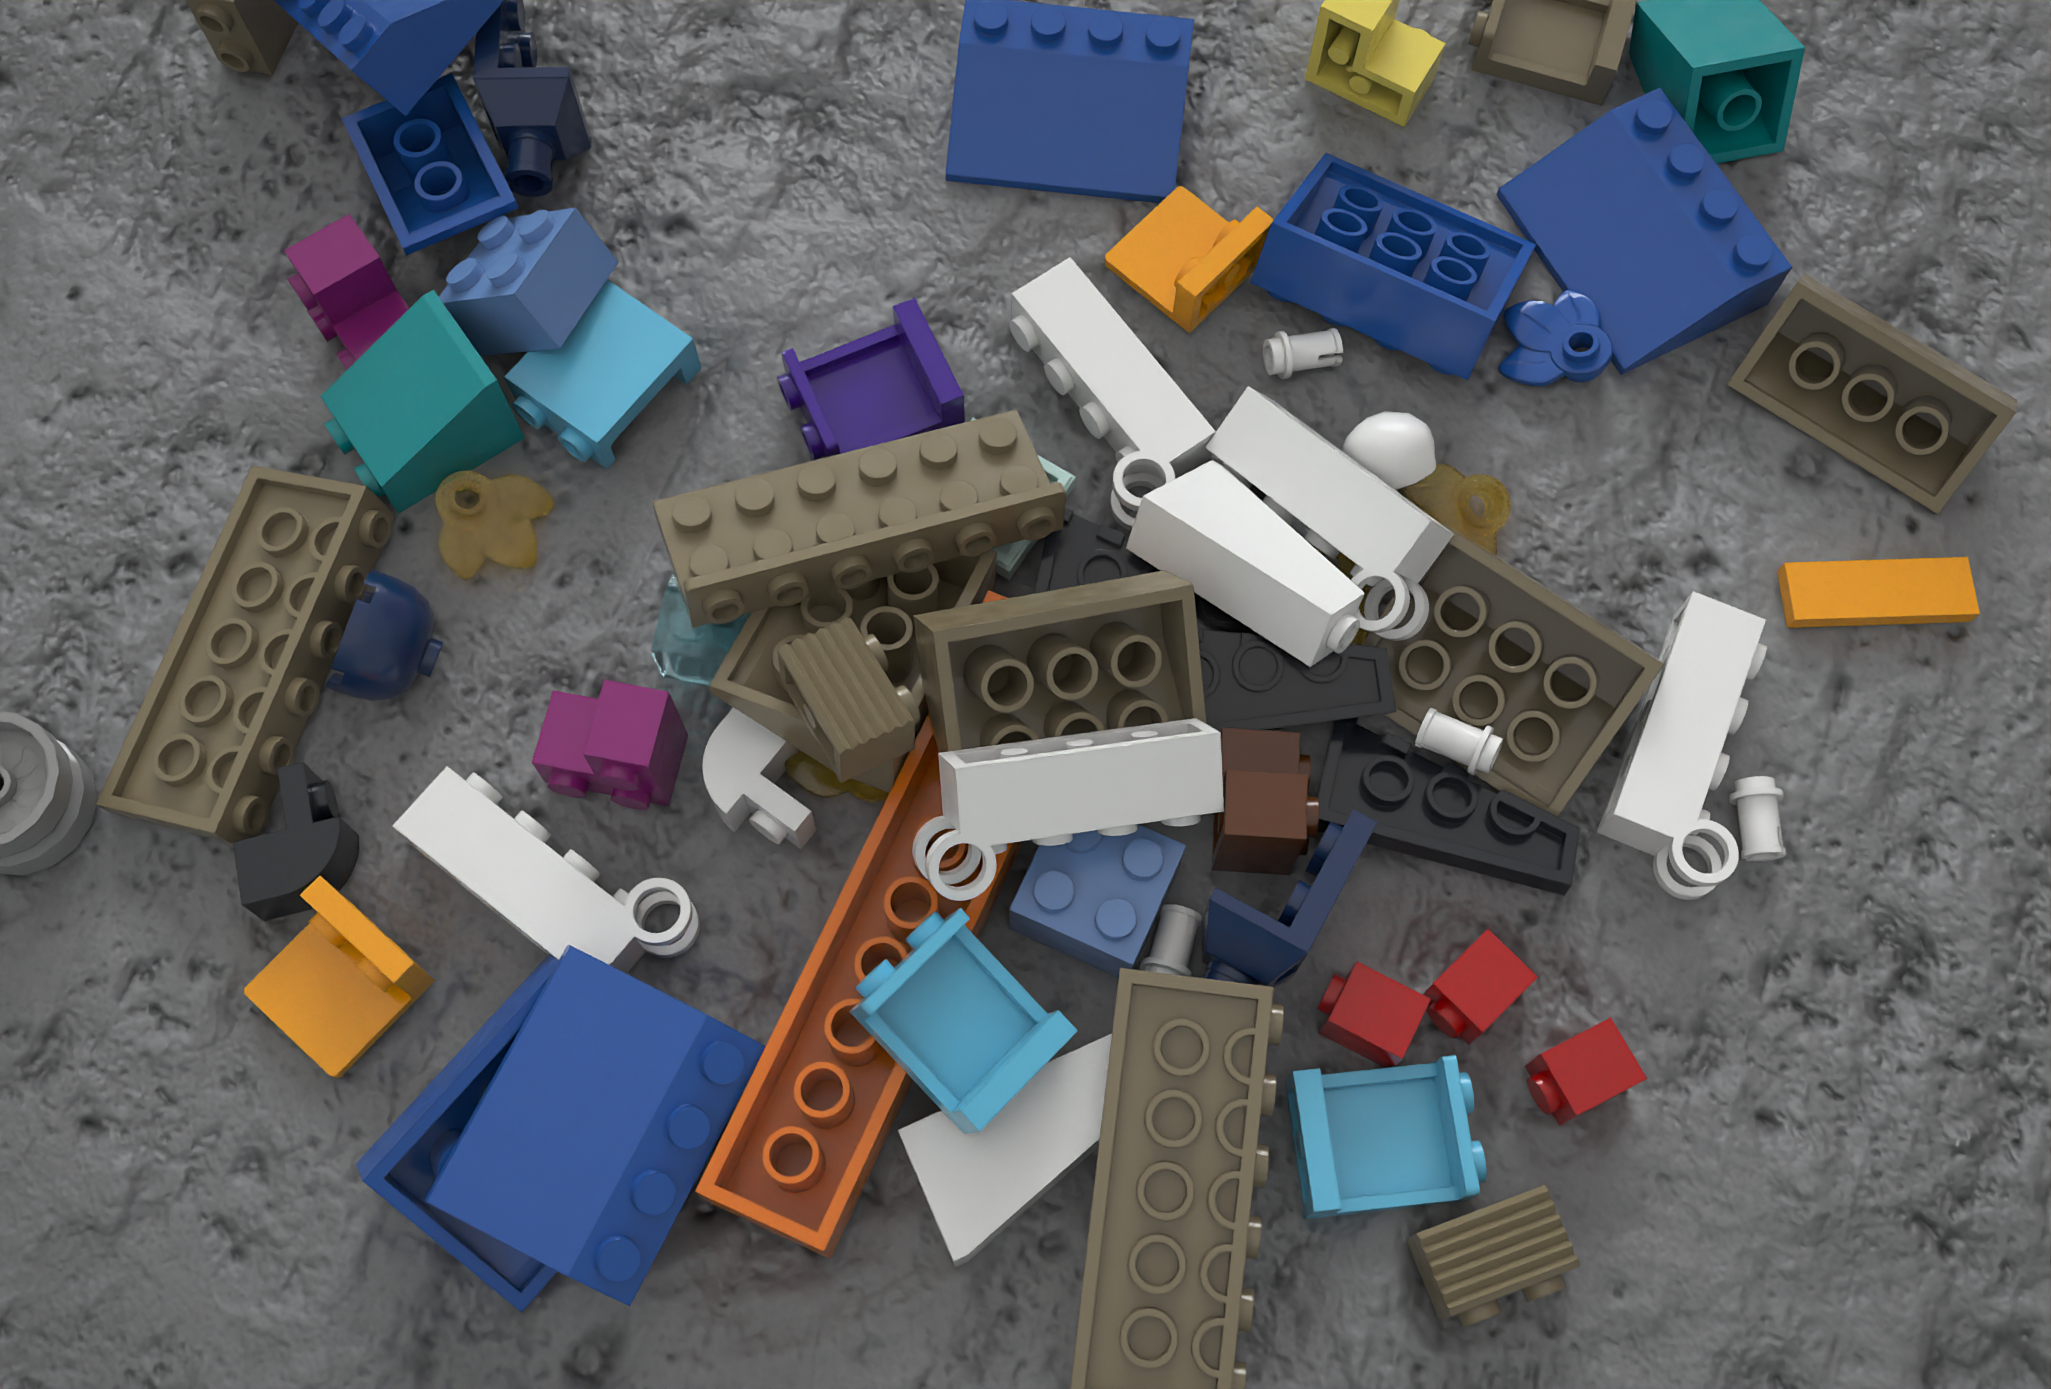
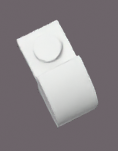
M734 707L710 736L703 755L704 782L713 804L723 822L732 831L735 832L748 815L752 813L753 815L749 822L766 838L776 844H780L786 838L799 849H802L817 830L812 812L775 785L776 781L799 755L798 749Z

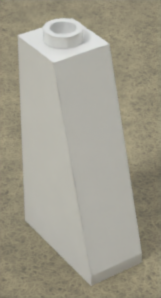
M1211 460L1143 495L1126 549L1160 571L1166 570L1192 583L1196 594L1309 667L1333 651L1338 654L1342 653L1353 641L1360 627V620L1355 618V615L1365 593L1223 465Z
M1112 1034L1047 1062L980 1132L964 1134L942 1110L898 1130L955 1267L972 1259L1098 1148Z

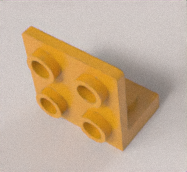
M1179 186L1106 253L1104 264L1190 334L1254 272L1274 219L1256 206L1241 222H1238L1236 219L1228 222L1185 187Z
M319 876L300 894L317 913L308 921L309 924L244 988V994L328 1075L333 1078H340L435 980L323 877Z

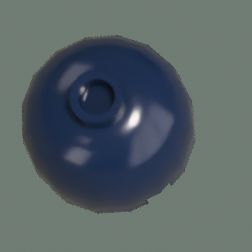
M371 569L364 584L375 587V593L366 591L362 601L356 600L331 668L343 672L344 675L334 673L327 681L326 688L353 698L378 701L393 699L406 692L416 679L418 673L431 677L443 641L432 638L434 614L429 602L415 587L398 578Z

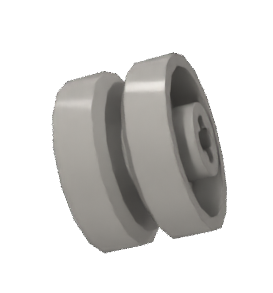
M0 712V874L27 875L54 866L78 847L93 823L98 796L93 773L75 751L56 740L51 733L39 724L17 713Z

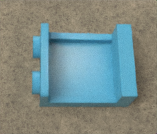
M607 279L561 348L528 351L504 378L515 399L512 407L526 423L536 429H540L543 425L547 426L559 435L557 438L560 444L575 458L582 462H586L591 458L608 469L615 461L611 445L673 376L687 385L701 370V364L692 337Z
M959 908L945 919L936 911L928 916L905 939L913 950L898 965L893 967L887 959L883 960L855 987L864 998L849 1012L964 1134L980 1132L1078 1030L1059 1010L1048 1014L965 926L970 917Z
M1456 1055L1441 1056L1433 1063L1322 1075L1320 1068L1293 1071L1284 1082L1304 1219L1467 1202L1480 1194L1479 1183L1485 1182L1487 1177L1486 1160L1480 1141H1471L1467 1114L1473 1113L1474 1110L1473 1087L1468 1073L1459 1072Z

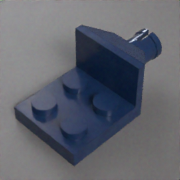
M504 0L476 33L473 80L499 148L508 159L505 180L510 190L522 196L540 197L550 193L553 189V160H568L591 148L592 137L570 67H536L537 45L534 33L525 32L524 29L525 10L523 0Z
M1354 809L1344 827L1330 822L1305 870L1317 878L1312 886L1299 880L1278 921L1215 888L1208 901L1202 921V963L1207 965L1203 978L1275 987L1294 976L1310 951L1378 822Z

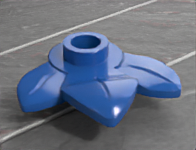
M1565 290L1559 295L1554 306L1543 301L1528 300L1517 303L1504 311L1507 329L1519 344L1498 366L1499 373L1507 379L1529 386H1546L1561 377L1574 382H1587L1598 377L1611 361L1612 342L1608 334L1599 328V310L1593 301L1583 294ZM1580 347L1589 348V350L1584 352H1577L1573 349Z

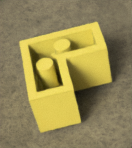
M1324 0L1319 11L1305 80L1405 127L1435 79L1446 43L1432 37L1422 29L1413 28L1396 20L1395 16L1400 0Z

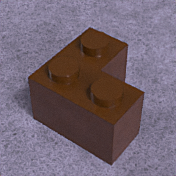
M1222 727L1221 753L1224 811L1213 814L1212 870L1290 875L1298 856L1307 855L1309 837H1316L1319 820L1318 797H1307L1310 785L1311 759L1310 755L1300 754V732Z

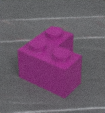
M350 214L284 250L297 272L287 278V280L306 307V311L324 339L328 342L338 337L345 347L336 355L346 371L410 309L397 291L379 255Z
M604 679L599 699L553 690L532 764L545 783H548L547 787L561 795L583 798L586 796L587 791L611 795L610 800L618 805L637 810H647L650 803L670 806L688 733L668 691Z

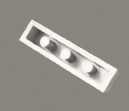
M1071 257L1012 293V320L1009 321V327L1015 340L1026 352L1033 350L1044 363L1046 376L1054 389L1061 395L1068 393L1080 407L1079 412L1082 421L1089 432L1097 439L1104 437L1115 450L1117 465L1113 473L1110 509L1116 522L1123 528L1131 531L1135 518L1124 512L1120 502L1127 508L1138 511L1142 498L1130 494L1127 490L1135 486H1145L1155 490L1201 466L1211 458L1212 452L1205 447L1216 431Z
M1248 386L1205 448L1223 461L1222 465L1248 489L1255 485L1264 492L1266 496L1262 501L1286 523L1291 525L1295 518L1307 525L1310 530L1304 538L1313 546L1333 559H1336L1339 553L1342 552L1356 563L1350 571V574L1354 576L1351 581L1361 590L1366 584L1372 586L1365 600V618L1360 613L1359 608L1355 615V618L1360 620L1359 628L1374 632L1383 638L1393 641L1406 640L1417 634L1424 626L1429 613L1428 597L1418 583L1451 540L1454 533L1275 401ZM1394 589L1396 594L1395 604L1387 616L1379 619V603L1388 591ZM1410 591L1415 600L1413 617L1405 626L1392 629L1402 621L1408 611Z
M1694 591L1673 616L1658 658L1663 661L1664 666L1647 689L1597 829L1599 834L1653 855V871L1659 885L1670 895L1683 900H1694L1705 896L1717 884L1728 878L1738 864L1739 850L1733 835L1721 824L1711 821L1710 812L1702 809L1708 789L1715 791L1725 775L1730 756L1721 751L1727 733L1734 735L1743 721L1748 707V700L1740 697L1745 680L1751 681L1754 679L1762 665L1767 650L1766 645L1758 643L1766 619ZM1699 832L1713 836L1721 844L1725 855L1723 866L1715 848L1705 839L1696 836ZM1682 847L1692 848L1703 856L1707 863L1708 874L1696 871L1686 862ZM1668 854L1670 863L1676 873L1682 879L1697 887L1683 886L1670 876L1667 869Z
M1197 718L940 752L938 757L943 816L931 819L920 828L913 842L912 855L919 871L929 880L938 893L951 900L965 901L979 896L989 887L996 873L997 862L995 854L1006 851L1008 849L1007 843L1032 840L1033 843L1038 845L1054 846L1072 841L1074 833L1097 830L1102 835L1122 836L1136 832L1138 830L1137 824L1161 821L1162 824L1168 826L1197 824L1201 821V815L1224 811L1221 732ZM944 829H956L940 836L932 844L926 857L927 844L936 833ZM968 843L967 856L957 868L950 871H939L940 860L949 848L957 844ZM982 854L983 865L978 877L965 886H950L968 878L977 868Z
M446 766L393 825L410 845L543 952L558 960L566 946L571 945L627 974L645 952L659 958L676 957L686 952L698 937L700 930L699 915L686 891L678 883L667 878H650L636 885L629 894L619 888L611 896L594 883L601 874L588 861L571 849L564 857L556 853L545 844L551 837V834L542 825L522 810L513 819L497 806L503 798L502 795L474 772L465 781ZM654 891H662V892H657V893H654V894L648 896V897H647L646 899H644V900L640 903V905L638 906V903L640 902V900H641L644 896H646L647 894H649V893H651V892H654ZM663 904H674L680 907L679 918L670 929L661 933H650L644 930L645 920L654 908ZM684 934V936H683L679 941H677L676 943H673L674 941L678 940V939Z

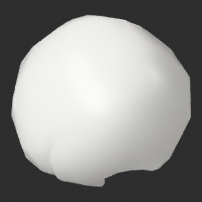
M1384 411L1367 417L1347 436L1342 449L1345 454L1394 490L1415 484L1432 474L1436 469L1435 445L1431 431L1426 423L1410 413Z

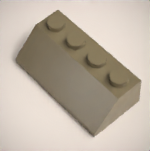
M1805 273L1791 290L1726 384L1937 514L2017 412V399Z

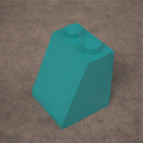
M1644 0L1636 2L1629 55L1644 94L1661 88L1716 164L1784 151L1805 47L1760 0Z
M434 290L423 295L320 396L334 417L323 424L344 455L354 449L357 451L364 463L355 467V472L363 484L378 498L385 494L398 514L524 439L497 379Z

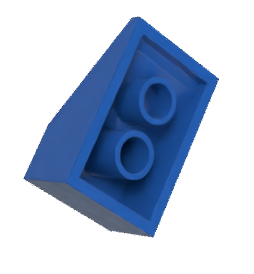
M452 73L437 79L407 116L403 115L385 100L342 118L406 256L519 208Z

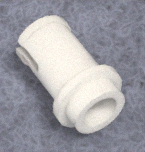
M1336 328L1287 336L1284 331H1278L1274 334L1273 338L1265 339L1263 343V360L1266 371L1269 375L1278 374L1281 379L1290 378L1292 372L1328 366L1338 367L1341 366L1343 360L1341 355H1334V353H1343L1341 336Z
M1430 708L1417 734L1415 746L1426 748L1467 765V773L1474 775L1477 770L1489 774L1501 749L1503 738L1493 735L1494 728L1487 725L1484 730L1439 713L1434 708Z
M1768 776L1747 777L1735 781V792L1729 795V802L1732 805H1737L1742 844L1741 858L1746 859V861H1767L1784 857L1786 850L1783 847L1778 801L1784 798L1783 790L1776 788L1775 779Z
M1176 904L1163 905L1150 955L1141 960L1140 970L1192 977V972L1187 967L1202 916L1198 912Z

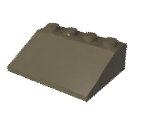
M1442 523L1454 535L1418 583L1426 592L1429 601V613L1424 626L1414 636L1401 641L1388 640L1374 632H1369L1361 644L1364 646L1387 648L1396 712L1384 715L1416 736L1430 708H1434L1439 713L1484 730L1487 725L1493 727V735L1503 738L1501 749L1489 774L1477 770L1474 775L1499 791L1505 790L1559 816L1662 669L1664 663L1454 528ZM1410 591L1408 611L1402 621L1392 629L1405 626L1413 617L1415 600ZM1394 594L1379 619L1384 618L1391 612L1395 604L1396 594ZM1455 761L1456 763H1458L1459 765L1468 770L1467 765Z
M990 549L974 557L961 556L931 564L915 573L901 572L868 581L855 589H837L804 598L799 603L791 606H773L751 612L709 685L710 693L832 770L829 761L826 760L823 751L819 748L817 740L813 738L811 730L807 728L805 720L801 718L799 710L789 697L787 689L783 687L780 679L778 649L783 644H791L796 638L803 639L808 633L815 634L820 627L827 629L832 622L840 623L844 617H848L853 620L863 637L873 634L878 639L888 661L889 669L885 674L893 687L897 688L905 685L912 694L920 713V722L915 724L916 740L929 710L921 678L913 615L982 603L988 590L995 592L997 551ZM909 752L852 777V779L890 793Z
M1166 570L913 615L921 678L938 753L1197 718L1207 724L1194 585Z

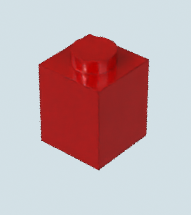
M1487 929L1424 992L1423 995L1431 999L1428 1004L1430 1007L1427 1009V1014L1432 1022L1446 1035L1454 1039L1460 1036L1470 1045L1538 976Z
M1357 961L1345 979L1334 973L1316 1008L1327 1015L1319 1034L1384 1068L1395 1067L1403 1059L1431 999Z
M1611 1017L1539 1054L1525 1065L1531 1076L1527 1078V1085L1532 1098L1546 1115L1553 1114L1559 1126L1647 1079Z

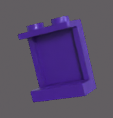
M915 298L893 306L894 325L801 362H799L793 348L781 352L785 374L778 376L777 381L789 410L792 411L800 407L807 424L800 426V430L813 460L965 422L964 395Z

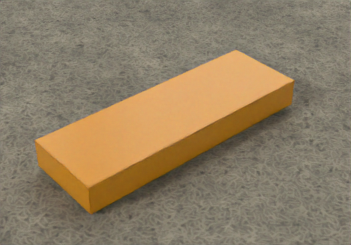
M1968 557L1785 562L1777 570L1787 628L1971 622L1980 614Z

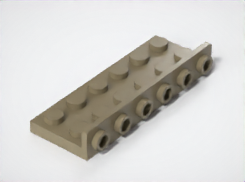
M1016 409L653 501V507L691 626L695 628L710 623H728L743 614L773 606H791L799 603L804 598L837 589H855L868 581L901 572L915 573L931 564L961 556H978L989 551L991 548L1024 539L1032 541L1044 538L1051 532L1063 529L1066 492L1060 482L1050 484Z
M251 466L95 805L111 814L218 839L233 849V842L259 835L267 824L269 809L280 786L277 768L292 765L294 761L295 749L310 715L317 708L320 691L336 656L356 600H362L367 591L368 585L364 584L370 570L374 568L382 547L386 545L391 535L395 515L367 486Z
M1126 968L1119 969L1070 1389H1245L1246 1362L1235 1361L1237 1334L1238 1332L1250 1333L1253 1317L1254 1289L1243 1288L1242 1286L1245 1258L1257 1260L1261 1240V1216L1250 1215L1253 1186L1264 1188L1268 1173L1269 1145L1258 1144L1260 1115L1272 1116L1276 1096V1074L1265 1073L1268 1045H1280L1283 1029L1284 1005L1272 1003L1274 987Z

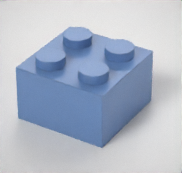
M576 207L549 212L547 210H538L529 215L510 218L499 216L489 221L480 230L477 236L479 243L466 260L457 264L449 272L446 278L448 285L439 298L480 356L559 349L619 262Z
M1137 824L1138 830L1128 835L1107 836L1099 834L1095 830L1074 833L1073 840L1066 844L1054 846L1039 845L1009 909V929L1116 977H1119L1120 968L1135 970L1179 871L1186 845Z

